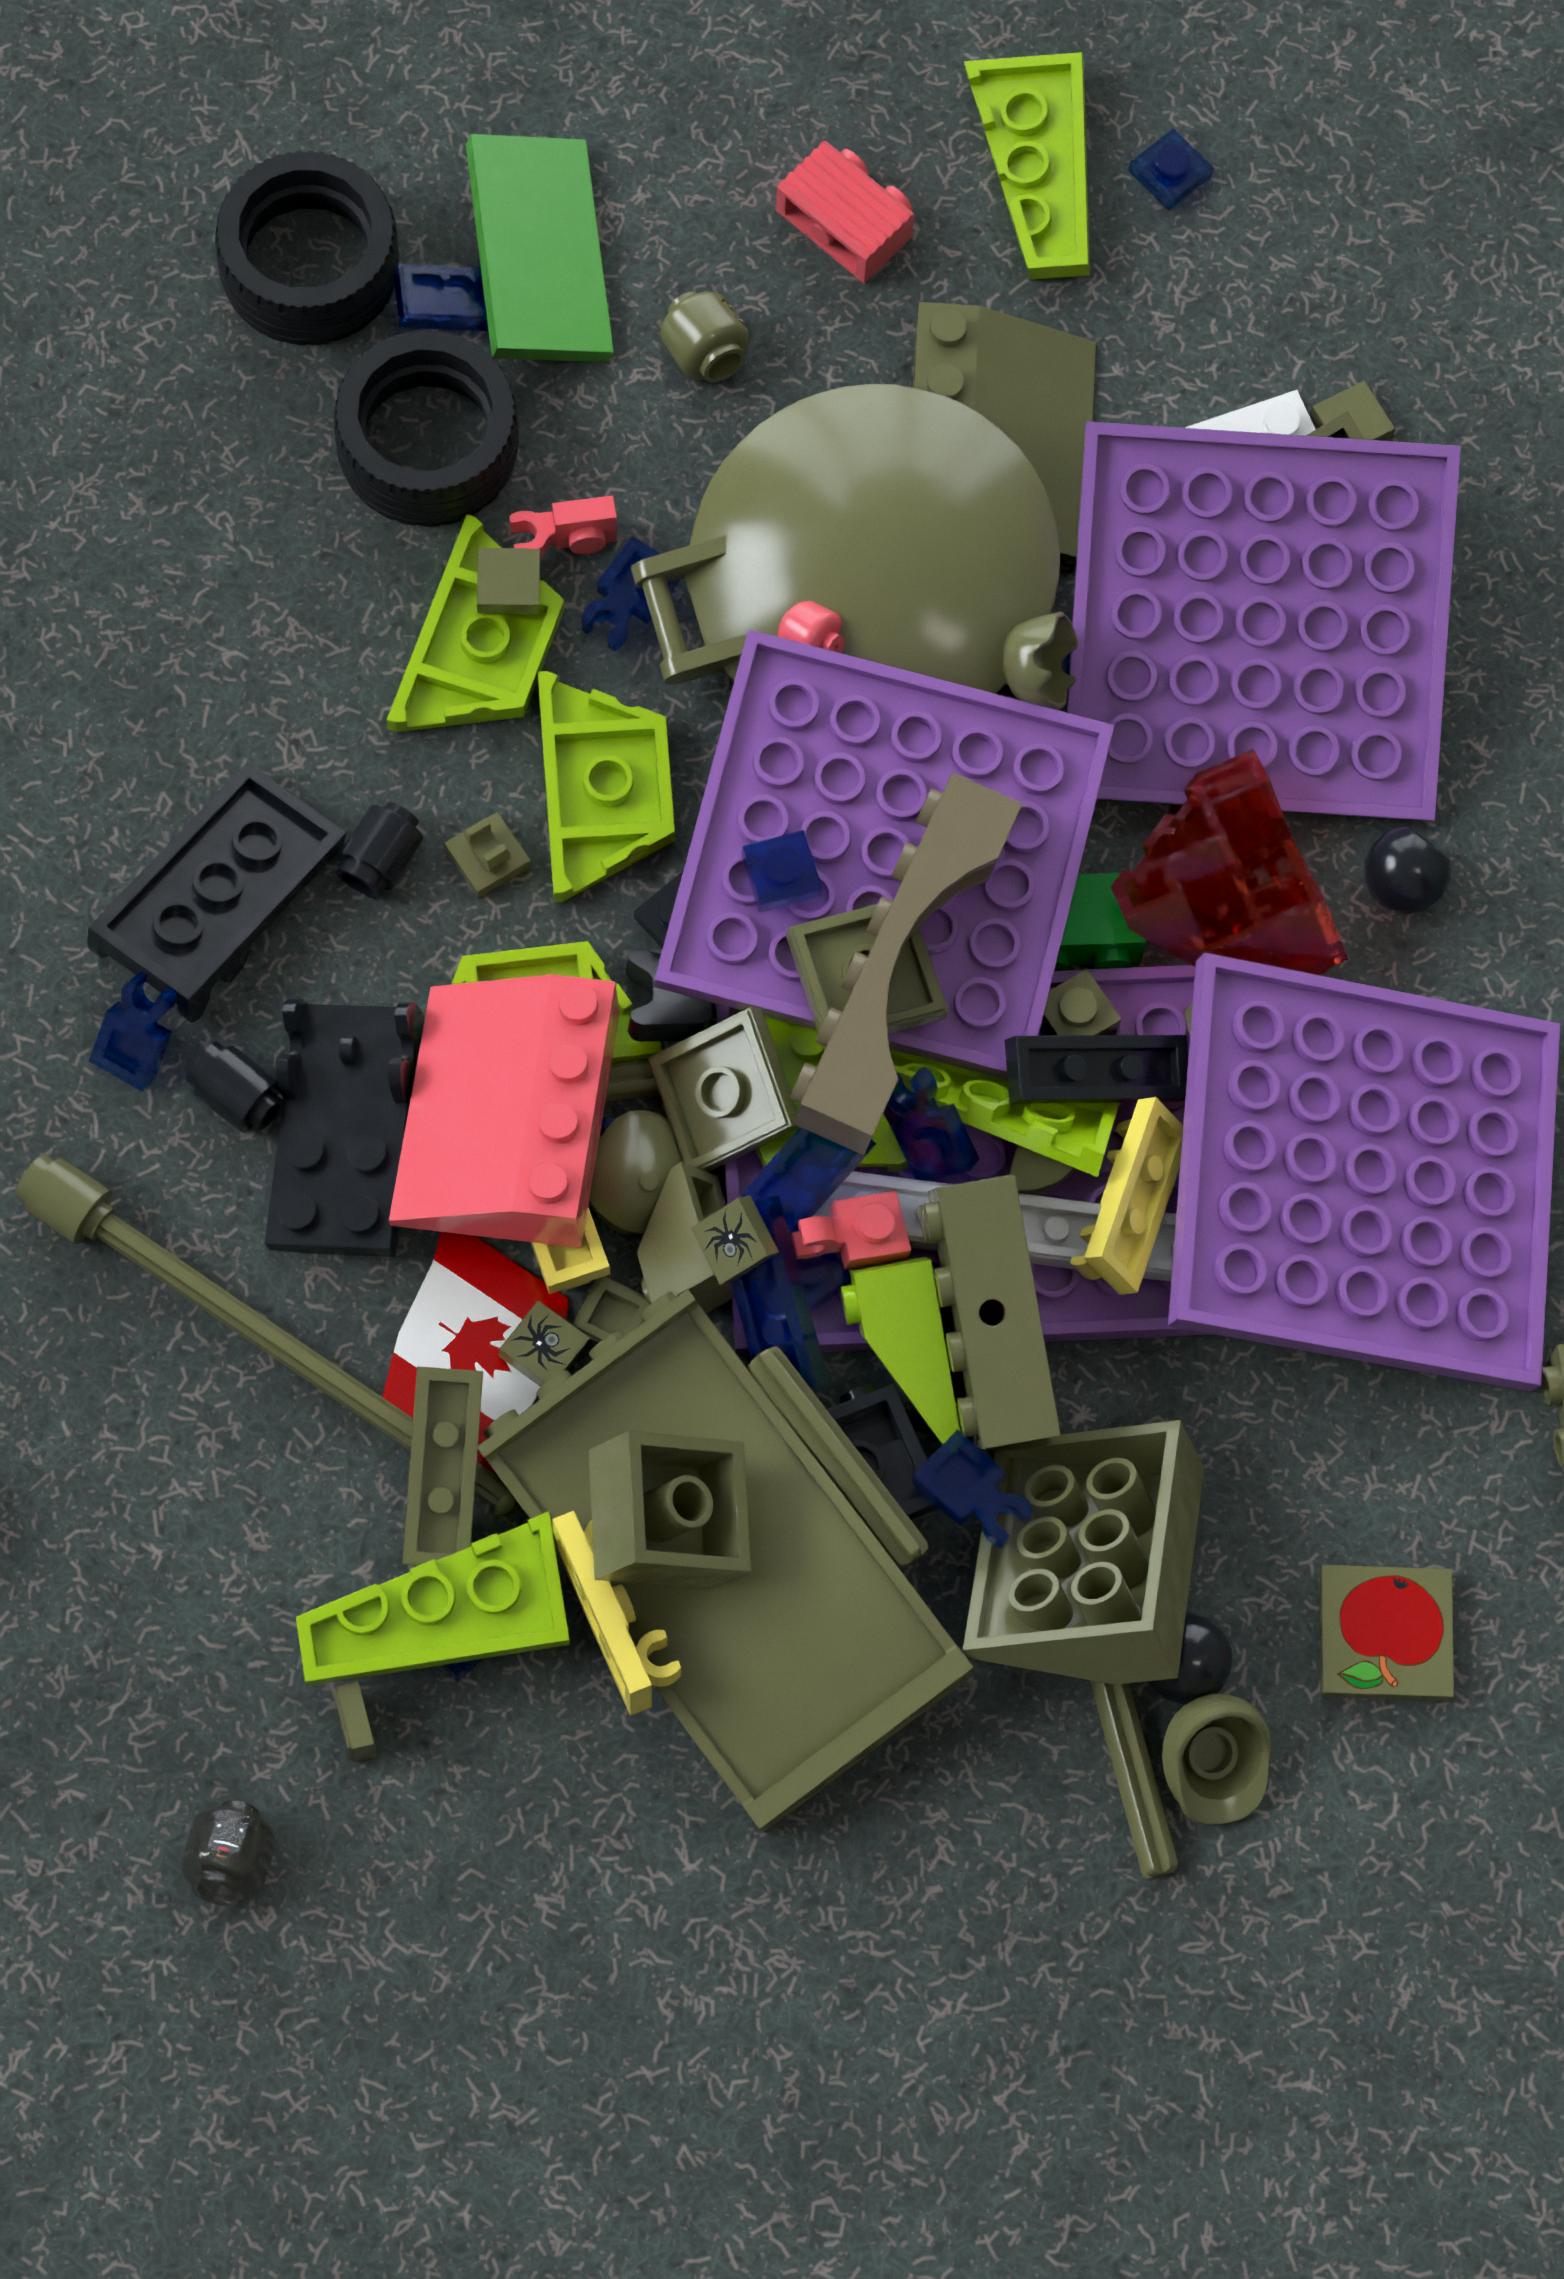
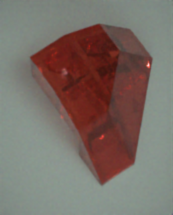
M1254 748L1196 773L1184 789L1188 800L1176 815L1165 814L1142 844L1145 857L1134 871L1123 870L1111 885V890L1129 930L1196 967L1197 959L1204 953H1210L1321 975L1330 967L1348 960L1327 903L1291 835L1271 781Z

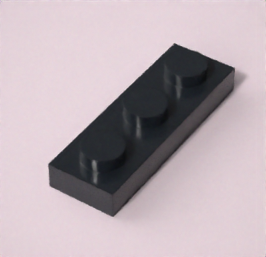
M1186 1035L1014 1036L1004 1040L1009 1104L1137 1102L1138 1099L1157 1097L1160 1102H1181L1186 1097L1188 1071Z

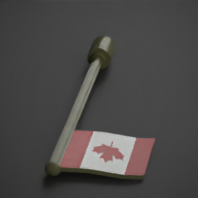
M46 1154L40 1155L26 1170L15 1192V1196L25 1202V1211L75 1245L81 1243L86 1237L92 1241L99 1238L409 1451L411 1449L416 1371L418 1366L483 1371L479 1446L487 1440L483 1432L493 1421L513 1409L519 1415L535 1404L538 1397L536 1392L540 1388L539 1385L498 1356L499 1348L537 1301L543 1303L563 1319H567V1297L559 1292L549 1294L543 1281L476 1236L440 1232L433 1263L399 1331L381 1397L115 1216V1209L110 1206L113 1196L112 1191L64 1158L59 1157L54 1160ZM477 1450L474 1495L493 1507L494 1515H505L515 1507L517 1500L488 1461Z

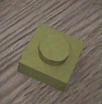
M1085 969L1049 990L1042 1024L1050 1036L1109 1035L1120 1028L1122 1019L1088 969Z

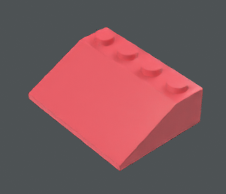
M550 974L430 987L389 1216L390 1226L582 1248L620 1016L615 981Z

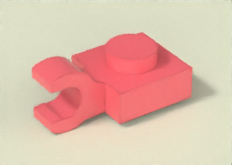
M613 495L552 503L551 512L518 511L509 516L511 533L526 531L535 536L528 543L514 544V548L540 549V559L545 555L547 549L554 544L556 549L570 548L576 554H590L602 550L608 542L617 541V516Z
M896 1191L835 1200L829 1209L831 1218L828 1216H814L798 1221L799 1231L792 1232L790 1235L796 1259H807L828 1253L840 1252L844 1269L906 1260L912 1251Z

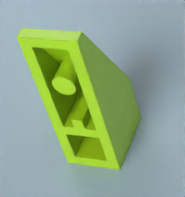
M925 1256L849 1270L852 1285L841 1286V1297L847 1325L859 1324L860 1334L945 1450L950 1455L963 1454L931 1259Z

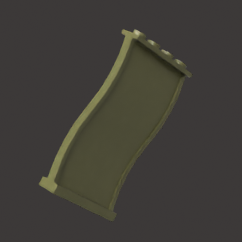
M687 1289L678 1297L673 1292H668L652 1302L642 1312L641 1316L645 1321L626 1336H623L620 1331H616L594 1346L589 1352L592 1361L571 1376L568 1370H565L544 1383L536 1392L540 1400L520 1415L513 1409L493 1421L483 1432L487 1440L477 1446V1449L488 1461L530 1519L549 1511L553 1532L552 1519L574 1511L584 1532L588 1523L592 1520L589 1449L627 1431L744 1442L751 1572L712 1589L609 1582L612 1587L622 1584L629 1596L636 1616V1621L629 1623V1633L635 1647H637L639 1640L646 1633L653 1630H665L668 1637L667 1646L652 1652L648 1659L656 1666H665L670 1662L678 1660L681 1666V1677L671 1685L654 1687L739 1800L757 1827L765 1833L974 1676L976 1672L972 1664L954 1643L876 1537L775 1407L700 1307L691 1292Z

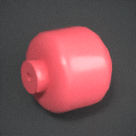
M803 601L794 605L786 612L779 624L778 637L838 653L842 652L845 643L844 637L839 635L842 627L840 615L813 601Z

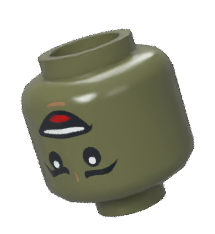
M687 292L680 295L669 306L668 314L664 318L660 330L662 343L682 374L695 381L717 383L734 375L744 364L745 354L750 343L747 327L729 300L718 292Z

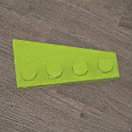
M1082 52L964 61L967 77L1030 280L1090 276L1085 82Z
M549 1511L527 1520L526 1524L499 1535L495 1533L471 1543V1547L437 1561L433 1559L411 1568L410 1572L380 1585L373 1584L296 1616L306 1687L570 1645Z

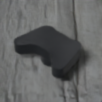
M636 949L629 953L625 972L631 981L649 992L650 1002L631 1012L627 1030L630 1037L638 1042L683 1041L709 1028L712 1017L711 1002L653 987L661 954Z

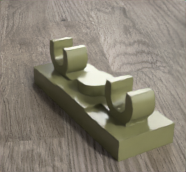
M417 1367L402 1565L418 1566L433 1559L437 1561L471 1546L483 1371Z

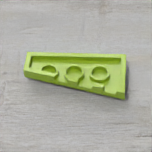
M889 1049L898 1077L892 1096L901 1097L1098 1177L1119 1103L1009 1104L1007 1079Z

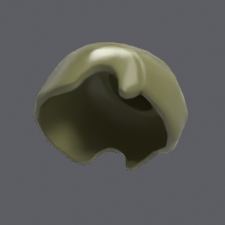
M1062 611L1042 615L1018 624L1006 637L1003 648L1002 668L1006 683L1018 700L1059 710L1066 705L1067 689L1076 683V679L1074 676L1067 675L1063 671L1062 661L1070 652L1077 649L1078 638L1071 620Z

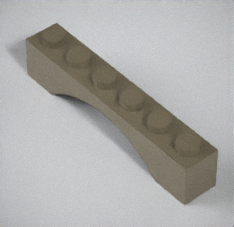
M954 772L951 773L943 793L934 788L930 789L916 821L917 824L926 827L919 846L917 847L906 842L891 875L892 878L902 882L893 901L881 896L866 932L877 936L868 956L856 951L841 984L842 988L851 991L842 1012L831 1007L816 1038V1043L826 1047L817 1067L805 1062L792 1090L790 1099L800 1103L793 1124L861 1155H865L898 1081L889 1050L886 1019L889 984L895 963L910 937L932 913L960 893L989 880L1023 803Z

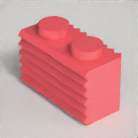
M822 141L819 147L814 149L810 156L805 157L803 162L798 164L793 172H789L787 177L781 180L777 186L776 211L862 283H865L912 238L915 214L912 212V205L907 197L893 186H887L885 189L868 176V170L864 162L848 149H843L839 152L827 141Z

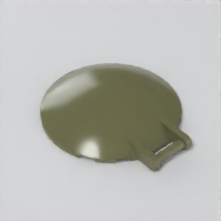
M864 384L832 389L801 399L776 412L755 427L724 459L711 479L694 521L690 545L640 560L631 566V572L636 587L644 590L664 658L659 667L666 685L682 684L725 671L734 683L748 629L778 637L779 624L786 612L799 602L813 601L840 615L842 627L839 635H842L845 641L842 654L997 694L1007 684L1002 668L1003 648L1007 635L1016 625L1042 615L1050 614L1052 611L1060 580V547L1057 524L1045 487L1033 465L1003 430L985 416L963 403L935 392L895 384ZM682 578L686 580L705 644L704 647L687 651L667 584Z

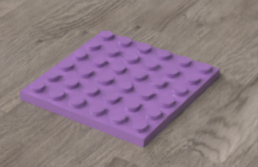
M1087 421L1085 423L1072 625L1078 638V647L1070 652L1069 675L1075 677L1076 683L1067 690L1066 712L1115 725L1097 799L1435 821L1461 446Z
M748 629L653 987L739 1010H745L749 1007L762 1008L763 1014L766 1017L816 1029L786 938L787 928L878 904L881 896L894 900L902 882L892 878L891 875L906 842L918 847L924 835L926 827L917 824L916 821L931 788L943 793L951 773L954 772L1023 804L989 880L954 897L932 913L920 927L949 1011L947 1018L942 1021L889 1034V1049L1007 1079L1004 1040L1014 1036H1038L1115 725Z
M1204 953L1196 960L1168 1326L1528 1392L1540 1387L1542 1380L1560 1023Z

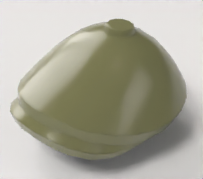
M646 1110L629 1111L615 1118L599 1138L589 1205L604 1224L618 1233L631 1236L644 1235L670 1168L679 1162H683L668 1118L659 1113Z
M1209 1694L1198 1697L1184 1705L1174 1715L1168 1725L1163 1741L1162 1753L1164 1774L1173 1797L1180 1804L1183 1814L1194 1823L1201 1825H1223L1248 1816L1259 1806L1266 1792L1273 1747L1270 1728L1259 1710L1246 1700L1229 1694ZM1226 1775H1228V1776H1227L1225 1779H1223V1780H1216V1779H1220V1778H1223V1777H1225Z

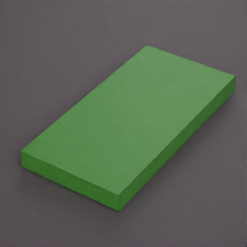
M471 134L466 143V152L492 357L501 359L583 362L610 360L614 350L586 140Z

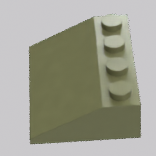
M919 302L915 331L912 387L935 392L963 403L998 426L1021 449L1037 472L1051 502L1058 529L1060 561L1076 562L1085 423L1087 421L1093 422L1096 342L982 306Z
M1181 1420L1061 1434L1060 1436L995 1447L963 1644V1652L967 1658L1113 1685L1178 1678L1205 1470Z

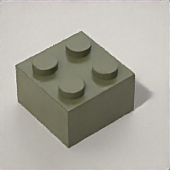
M627 1431L589 1449L595 1580L712 1589L751 1572L744 1442Z

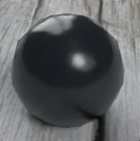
M1408 826L1389 830L1373 843L1364 860L1365 882L1370 894L1379 905L1404 914L1427 910L1443 896L1451 880V861L1445 854Z
M1187 1612L1178 1678L1147 1682L1163 1699L1186 1705L1198 1697L1219 1693L1231 1673L1233 1663L1232 1648L1228 1637L1211 1619Z

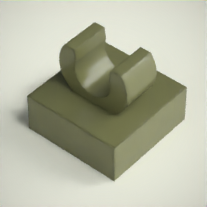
M498 812L475 823L444 843L445 851L477 898L484 896L531 868V860Z

